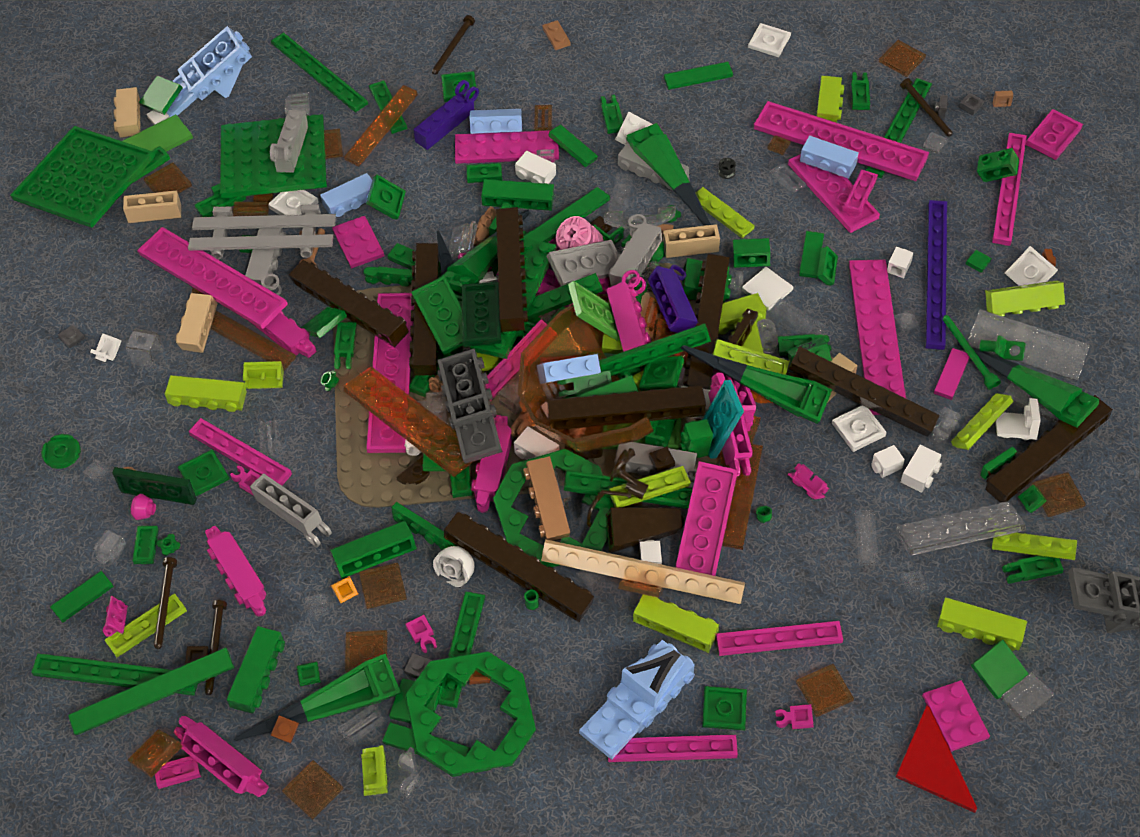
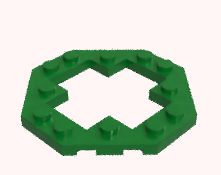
M567 449L512 464L493 497L506 541L513 546L520 547L527 555L536 557L546 567L552 568L560 565L541 561L544 546L520 534L529 516L512 508L526 482L523 469L526 468L528 461L550 456L554 470L557 468L565 473L566 470L603 475L600 466ZM585 494L582 503L590 506L596 495ZM603 496L596 503L594 509L599 512L583 543L570 537L562 538L560 543L601 551L608 539L606 513L611 507H614L611 497Z
M490 652L430 661L406 693L417 754L452 777L461 776L464 773L488 771L491 768L512 766L536 731L523 673ZM477 671L510 692L500 706V710L514 718L516 722L496 751H493L477 740L464 757L431 735L440 722L441 716L425 707V705L446 676L465 687L469 679Z

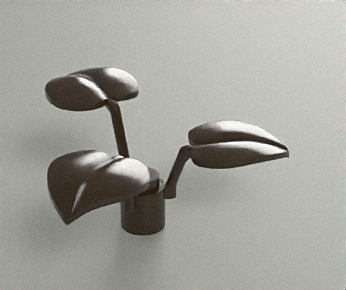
M629 448L628 451L624 450L621 453L610 476L611 482L615 474H617V478L622 477L628 481L625 490L628 492L599 491L588 510L587 525L591 527V513L596 503L605 494L626 496L628 498L633 495L642 500L648 485L633 478L626 472V463L636 455L633 448Z

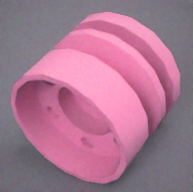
M573 216L561 223L557 230L556 241L560 249L563 250L603 242V236L586 219L580 216Z

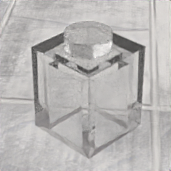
M106 530L93 547L98 561L103 564L108 562L114 565L127 548V544L123 537Z

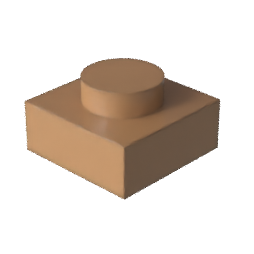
M995 91L993 106H1011L1013 92Z

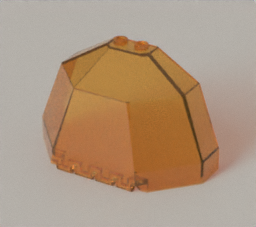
M572 304L560 311L521 353L518 396L521 401L518 403L523 412L528 411L530 416L527 419L532 428L536 426L541 432L577 452L638 441L654 431L647 417L636 423H626L628 424L626 426L620 425L616 429L615 427L618 424L607 425V431H603L604 426L586 427L585 435L575 439L573 436L568 435L570 433L568 429L555 430L549 427V420L541 406L547 400L564 399L566 396H559V392L574 390L573 383L558 385L557 381L540 384L537 365L598 354L599 360L606 358L587 322L576 316L574 305ZM617 375L611 376L612 382L619 380Z

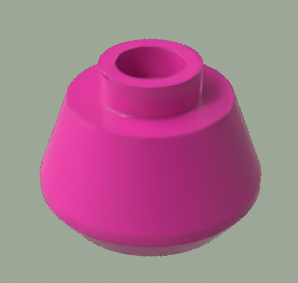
M144 494L135 496L131 504V515L135 520L150 518L156 510L153 500Z

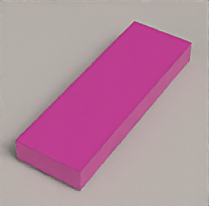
M861 169L844 204L843 211L860 216L875 185L878 174Z
M952 348L934 394L950 400L953 399L970 358L966 352Z

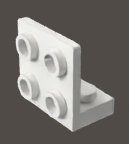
M1029 398L1028 406L1025 405L1024 414L1003 412L995 421L997 436L1037 440L1041 421L1038 400Z

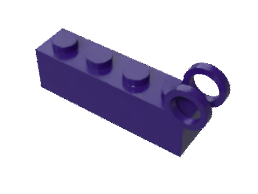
M466 80L460 81L455 88L456 95L413 129L415 142L428 150L468 118L470 111L475 110L474 101L479 95L478 88L473 86L469 89V82ZM465 84L463 91L459 93L461 86ZM475 91L473 97L469 99L470 94Z
M672 265L669 269L657 266L649 276L648 281L669 330L679 333L694 328L698 321L679 281L686 278V272L677 265ZM674 270L679 271L682 276L676 274Z

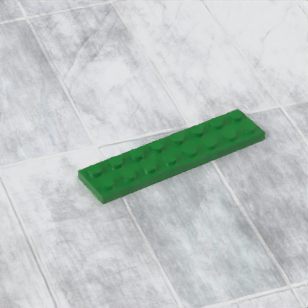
M524 238L521 241H524L525 252H521V255L524 254L525 266H522V268H525L526 279L522 281L526 282L527 293L523 294V296L527 298V308H524V311H527L528 314L550 265L547 255L549 252L556 251L557 249L556 244ZM501 329L500 344L470 346V348L475 349L477 353L507 359L519 331L502 332Z

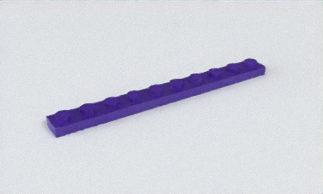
M929 200L927 349L945 350L946 324L943 321V317L946 315L947 201Z

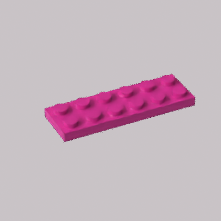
M550 131L455 134V163L518 161L526 151L546 160H559V146L548 136Z
M801 154L789 159L788 165L849 233L879 219L880 213L868 200L860 216L843 211L844 204L854 186L846 177L800 162Z
M699 461L675 568L712 576L716 575L738 470Z

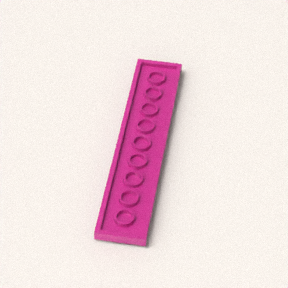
M767 101L754 123L755 130L804 145L810 135L859 152L857 163L913 181H917L929 157V152L769 101Z
M163 227L137 250L142 257L203 294L212 295L215 301L261 329H264L288 305L284 298L202 250L189 251V242Z
M886 260L849 261L864 378L906 398ZM869 409V410L872 412L873 415H881V414H879V413H877V412H875V411Z
M378 293L377 303L383 309L388 308L396 317L401 316L407 322L406 326L409 333L395 348L375 336L367 453H406L404 445L408 428L411 377L409 358L412 357L410 341H413V337L410 336V326H414V321H411V310H414V306H411L412 293Z

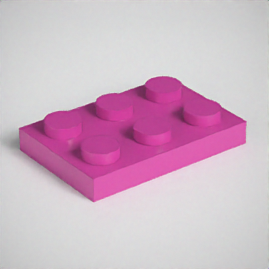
M1052 109L1027 139L1025 145L1057 160L1080 132L1083 124Z
M365 216L332 227V231L350 268L385 257Z
M962 680L923 693L922 696L926 705L930 707L950 751L989 739L990 735Z

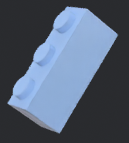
M521 109L471 110L470 132L471 134L522 132Z
M809 135L801 150L800 162L849 179L857 165L859 152Z
M366 173L321 194L322 205L328 214H336V217L344 215L349 210L359 208L360 205L367 202L372 179Z
M598 354L537 365L540 384L601 373Z

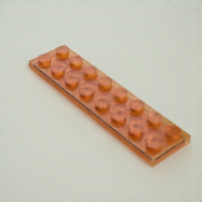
M369 367L343 386L344 392L453 477L474 462L464 463L457 433L454 429L373 367Z

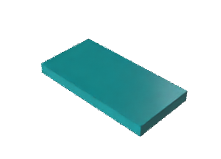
M724 380L702 419L708 420L713 433L708 454L710 459L717 458L744 413L731 380Z

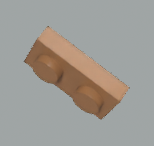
M558 20L543 25V30L555 50L570 46V40Z

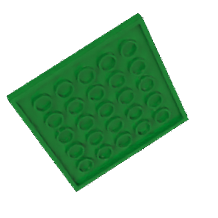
M323 114L306 116L308 129L294 173L276 172L275 162L270 159L271 144L278 143L286 118L221 125V198L327 187Z
M74 126L10 196L14 201L93 228L152 161L155 155L153 151Z

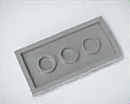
M608 240L549 252L547 258L560 286H563L596 273L598 279L609 277V270L617 262L619 254L613 241Z

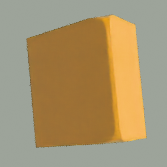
M350 576L330 585L340 603L358 595Z

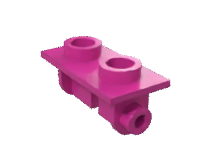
M797 464L795 467L796 472L788 473L792 478V482L799 487H803L811 498L821 499L826 497L823 494L829 489L827 483L817 475L811 480L810 478L814 473L804 464Z
M113 596L110 597L109 605L106 608V623L103 627V633L107 637L112 636L117 631L121 634L124 633L128 608L124 602Z

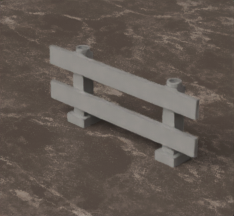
M319 204L301 205L302 215L233 216L231 207H213L214 217H194L192 230H214L213 237L190 238L188 250H210L211 256L220 260L223 257L224 250L300 248V255L304 258H309L313 253V248L332 247L333 234L315 235L316 227H335L336 214H321ZM303 227L302 235L227 237L228 229Z

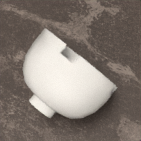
M450 546L438 553L433 560V567L438 576L441 574L452 580L447 581V583L455 587H461L469 581L474 573V560L465 549L459 546Z

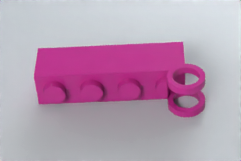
M636 270L625 272L621 283L606 289L624 352L651 343V338L645 330V327H647L646 321L640 313L642 311L641 304L636 299V296L645 290L646 281ZM631 274H636V277L630 279L627 284L626 278ZM642 281V287L639 290H635L634 288Z

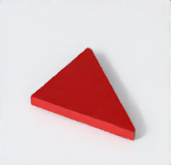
M926 706L896 778L975 813L977 806L930 707Z

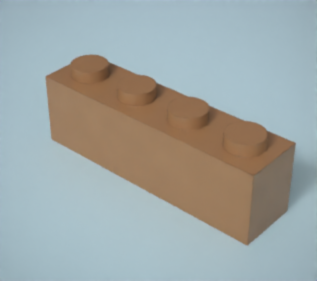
M550 456L528 461L523 471L525 479L530 481L531 487L528 490L530 498L535 500L536 506L533 509L535 517L540 519L541 525L538 528L541 538L544 537L545 540L554 541L569 537L570 529Z

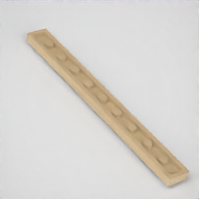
M545 540L541 559L544 562L741 604L745 582L551 540Z

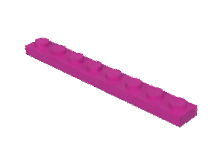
M1009 133L1006 149L1013 148L1018 156V172L1015 176L1002 178L992 243L1011 245L1027 135Z

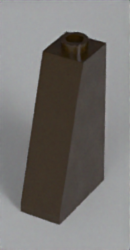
M611 507L606 513L609 552H616L640 545V542L646 540H657L678 533L684 525V517L681 515L680 508Z

